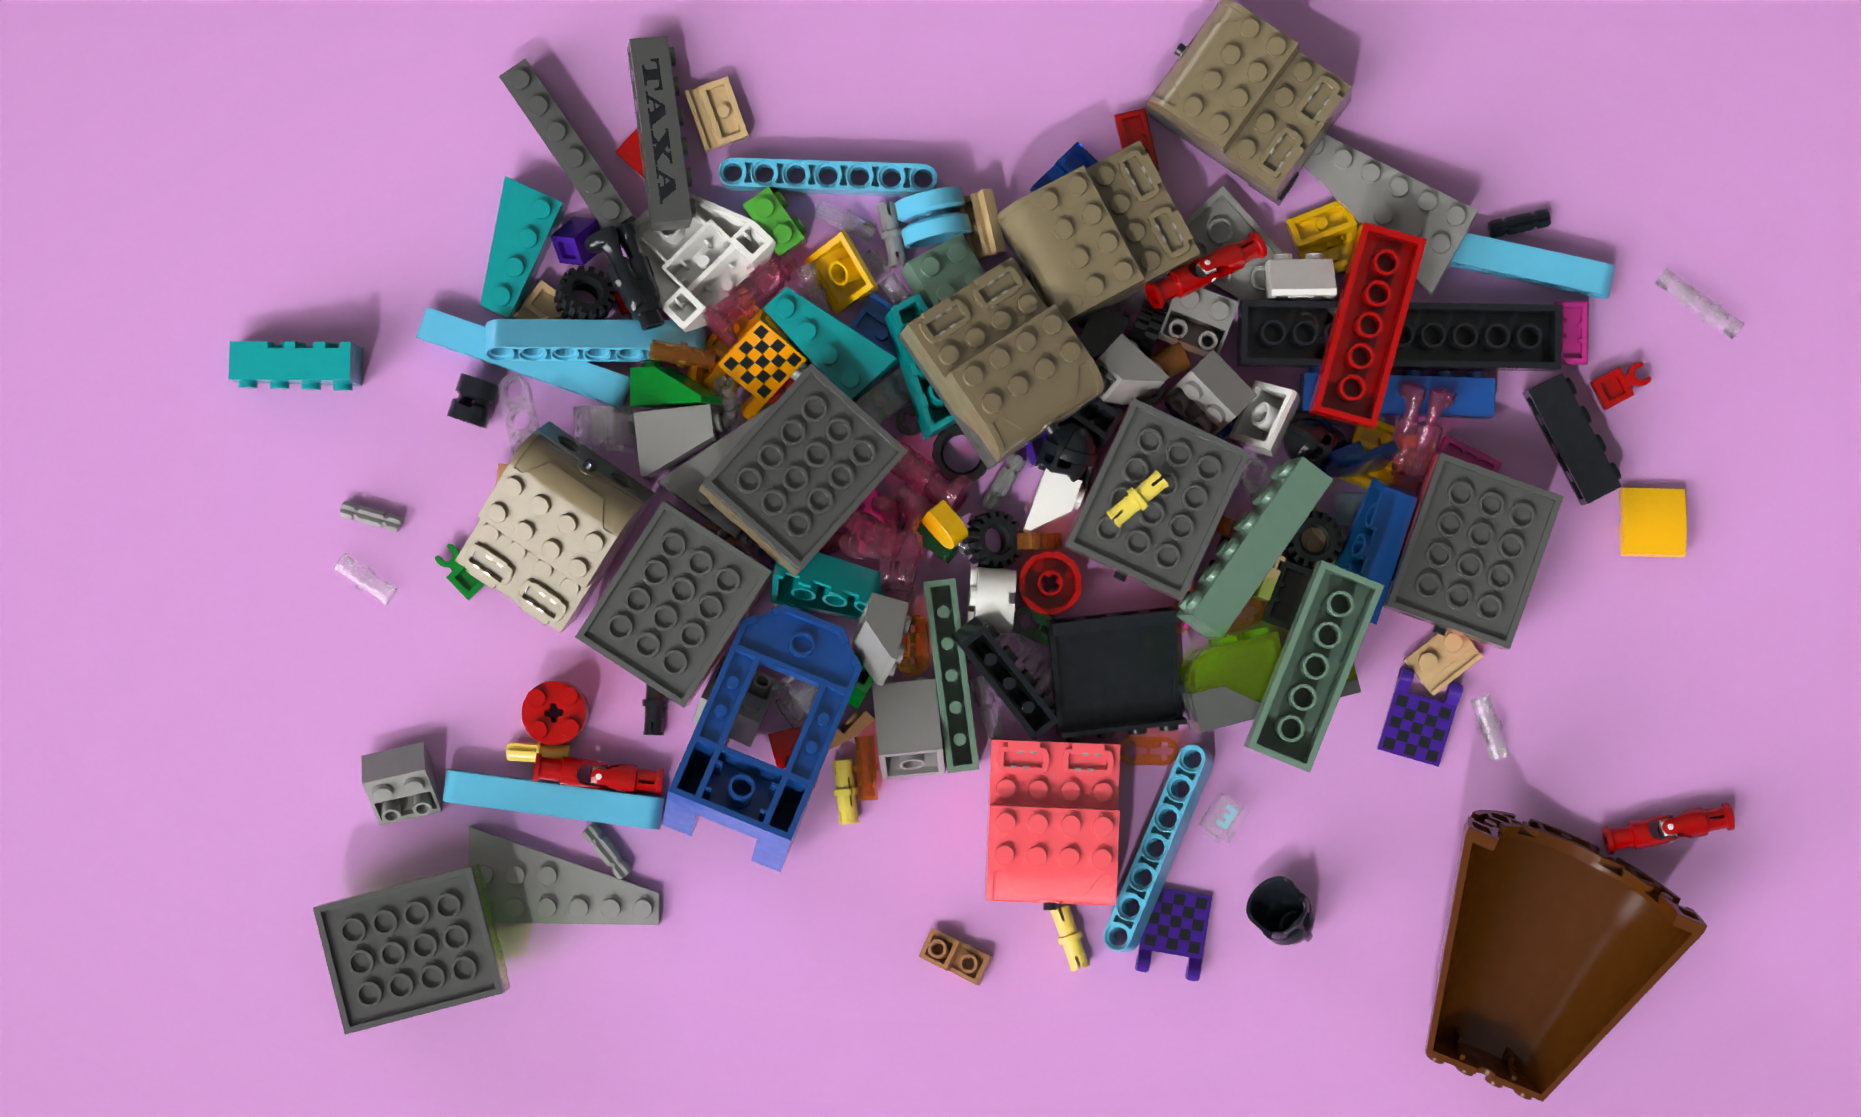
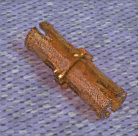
M654 339L651 341L649 360L673 363L680 368L692 366L711 371L714 368L715 350L688 346V343L685 342L672 344Z
M874 735L854 737L856 765L853 768L854 772H857L858 801L877 800L876 771L879 770V766L875 763Z

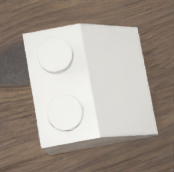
M1324 253L1305 254V259H1293L1292 254H1273V260L1265 262L1266 300H1330L1337 295L1333 259H1324Z
M1255 380L1251 389L1257 396L1238 415L1229 438L1253 452L1274 458L1301 400L1298 393L1294 390Z
M1045 469L1022 531L1030 533L1068 515L1073 508L1078 510L1086 491L1080 488L1082 480L1078 479L1072 482L1065 474L1051 473L1048 469Z

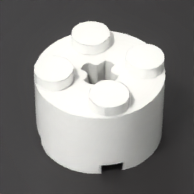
M971 567V587L967 598V610H969L967 622L977 616L983 624L989 620L998 633H1011L1015 612L1016 570Z

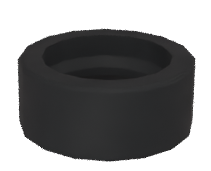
M953 424L941 431L933 443L932 458L934 466L943 478L952 483L967 484L974 482L983 476L988 469L981 458L977 466L967 472H956L945 463L943 451L946 443L954 436L964 435L958 424Z

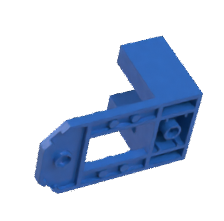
M786 604L774 607L771 611L759 616L753 615L742 619L668 790L662 825L692 836L701 816L757 839L751 861L781 873L804 817L813 787L862 670V666L849 644V638L843 627ZM759 664L819 688L785 770L724 746Z

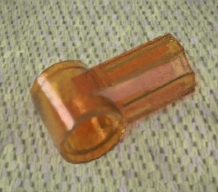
M1180 342L1170 346L1163 345L1156 349V353L1150 355L1152 361L1157 362L1169 378L1192 367Z

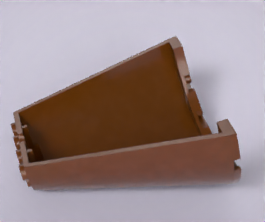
M1478 810L1472 812L1471 816H1468L1463 828L1425 1054L1430 1060L1438 1064L1446 1062L1454 1065L1457 1070L1465 1075L1473 1076V1074L1482 1073L1486 1075L1485 1080L1495 1087L1502 1088L1505 1086L1513 1089L1517 1095L1524 1099L1531 1100L1535 1098L1543 1102L1701 937L1707 925L1692 908L1678 905L1681 898L1667 887L1619 857L1615 861L1612 857L1606 858L1600 855V848L1534 819H1530L1528 823L1525 821L1520 822L1515 820L1516 816L1513 813L1497 810Z

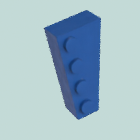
M1373 477L1343 543V549L1339 553L1334 565L1385 585L1370 623L1377 625L1411 518L1416 510L1418 498L1405 488Z

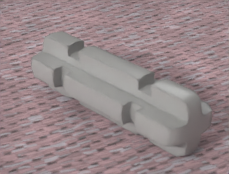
M1016 453L1009 457L1006 462V468H1002L990 487L991 492H987L982 500V505L990 511L997 510L1002 502L1000 499L1006 496L1018 477L1016 475L1017 472H1021L1026 464V460Z
M344 501L340 509V516L350 520L355 518L357 522L378 528L385 527V530L399 532L403 522V518L399 515L392 513L387 515L385 511L363 505L358 507V504Z
M593 823L582 832L583 836L589 843L592 842L594 844V850L607 866L613 868L611 871L618 879H623L632 871V867L626 859L622 860V854L610 839L602 835L603 831L598 824Z

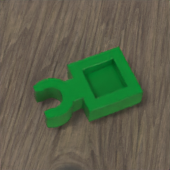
M448 544L447 547L453 554L452 559L445 561L440 555H437L435 560L440 566L452 570L446 578L470 601L486 585L466 572L467 569L455 561L460 550L455 545Z

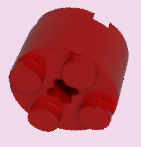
M1045 551L1032 556L1021 568L1017 580L1018 592L1023 603L1032 611L1048 616L1057 615L1070 609L1079 599L1082 591V576L1077 564L1069 556L1060 552ZM1053 575L1057 578L1055 584L1058 588L1056 591L1050 589L1046 592L1043 590L1044 582L1041 579L1043 576L1049 578Z
M548 681L537 685L528 692L522 705V721L525 729L532 738L547 745H560L573 741L584 731L590 718V706L586 696L579 688L566 681ZM554 704H556L557 709L563 710V715L557 718V722L553 716H549V710L554 709Z

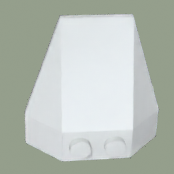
M689 193V198L695 199L696 217L692 218L689 228L651 231L648 209L633 222L637 225L640 233L637 239L640 253L648 256L654 271V277L660 290L659 295L663 311L685 333L718 322L764 277L776 246L775 240L754 220L692 193Z

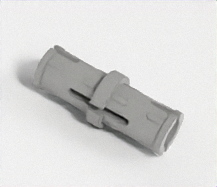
M896 201L889 202L888 204L890 215H888L886 203L877 205L883 230L880 233L881 241H885L889 268L897 267L896 254L900 267L905 266L908 262L901 233L903 229H901L900 221H898L894 204Z

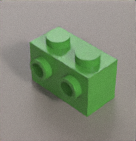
M768 186L745 202L743 208L750 219L754 220L775 240L774 253L780 261H783L807 244L803 236L807 230L797 216L791 219L785 211L789 205L779 191L773 194Z

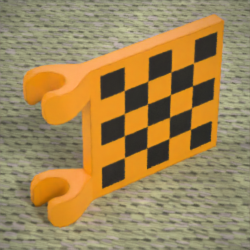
M759 318L728 352L703 374L704 384L709 389H714L726 373L753 395L741 405L742 416L750 420L759 413L763 405L792 376L795 370L799 369V366L807 360V357Z

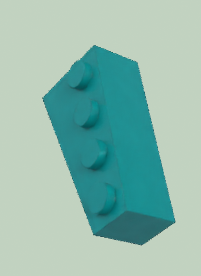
M506 176L504 178L480 305L506 319H516L514 315L522 307L552 243L550 235L558 230L567 207L563 202Z
M785 287L763 308L766 314L809 361L855 403L899 364L896 357L788 287Z
M917 293L892 307L885 316V320L923 439L926 441L952 426L956 421L898 338L908 323L929 310L920 294Z
M230 341L228 380L238 382V388L256 389L258 383H270V389L286 390L289 389V384H302L301 389L321 390V385H333V390L353 391V386H362L363 348L353 342H340V347H338V344L324 341H313L312 346H306V343L296 341L280 342V345H275L274 342Z
M817 552L795 577L777 562L775 563L771 603L786 604L795 608L858 620L872 592L901 600L905 580L892 574H885Z

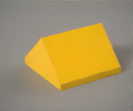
M845 230L804 260L835 315L867 298L872 292L878 291L875 280Z

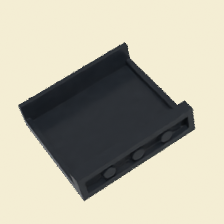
M1169 606L1047 620L1053 702L1056 706L1054 713L1059 720L1055 725L1056 733L1061 738H1066L1067 742H1079L1085 740L1086 735L1097 734V738L1116 737V732L1128 731L1130 735H1140L1147 733V728L1159 727L1160 731H1174L1179 729L1178 725L1188 724L1187 719L1183 717L1181 695H1179L1176 682L1180 681L1175 623H1179V618L1176 616L1179 612L1177 609Z

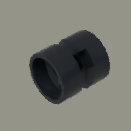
M461 373L455 389L459 395L457 398L452 399L447 416L486 429L492 413L488 407L496 402L500 386Z

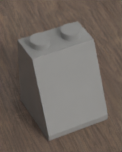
M711 404L633 412L640 477L645 480H653L717 442L718 433H723L722 416L719 414V411H715Z
M916 677L911 679V681L904 682L885 680L883 686L872 685L882 780L944 774L945 766L936 678Z

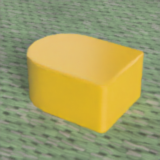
M944 499L931 508L921 519V522L932 535L948 549H953L968 537V530L965 524Z

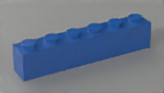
M1309 367V372H1304L1300 375V412L1309 411L1320 367ZM1404 370V375H1391L1390 373L1380 414H1385V416L1490 419L1495 416L1496 378H1486L1487 373L1468 372L1467 377H1455V372L1436 371L1435 376H1423L1422 370Z

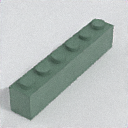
M955 578L923 582L947 771L948 773L978 770L980 767L965 653L951 636L961 628Z

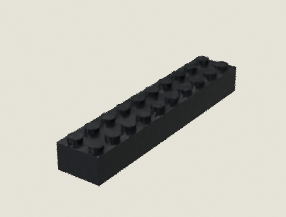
M1241 300L1238 306L1237 367H1321L1334 319L1327 310L1336 311L1338 301ZM1410 302L1392 369L1559 370L1561 369L1562 305ZM1309 312L1315 315L1318 320V328L1311 316H1302L1301 313Z

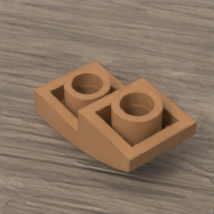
M867 710L862 715L856 711L844 724L848 728L845 733L838 727L829 750L858 735L875 717Z
M935 928L931 929L919 954L920 958L979 986L993 959V956Z

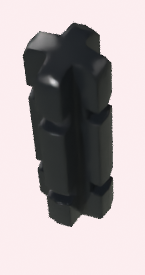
M1547 209L1535 211L1534 214L1529 212L1506 217L1503 221L1501 218L1491 220L1488 223V232L1491 238L1505 235V233L1511 235L1533 230L1534 227L1537 229L1548 227L1551 224L1550 213Z

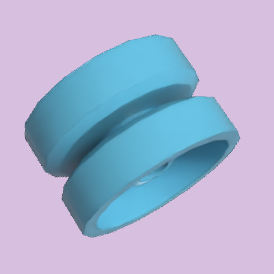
M959 186L920 192L894 203L898 221L911 223L901 231L905 248L913 249L943 243L959 233L965 236L972 232L968 214L956 212L965 205L962 188Z

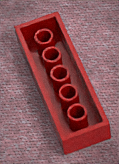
M1366 222L1358 227L1308 413L1367 429L1376 427L1427 239Z

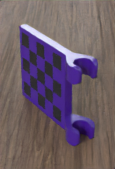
M1401 667L1377 749L1439 767L1455 711L1464 688L1460 683L1454 681L1449 683L1444 702L1408 691L1414 678V671Z
M1162 888L1141 937L1135 969L1145 973L1149 971L1152 951L1189 957L1185 978L1190 981H1198L1201 974L1212 896Z

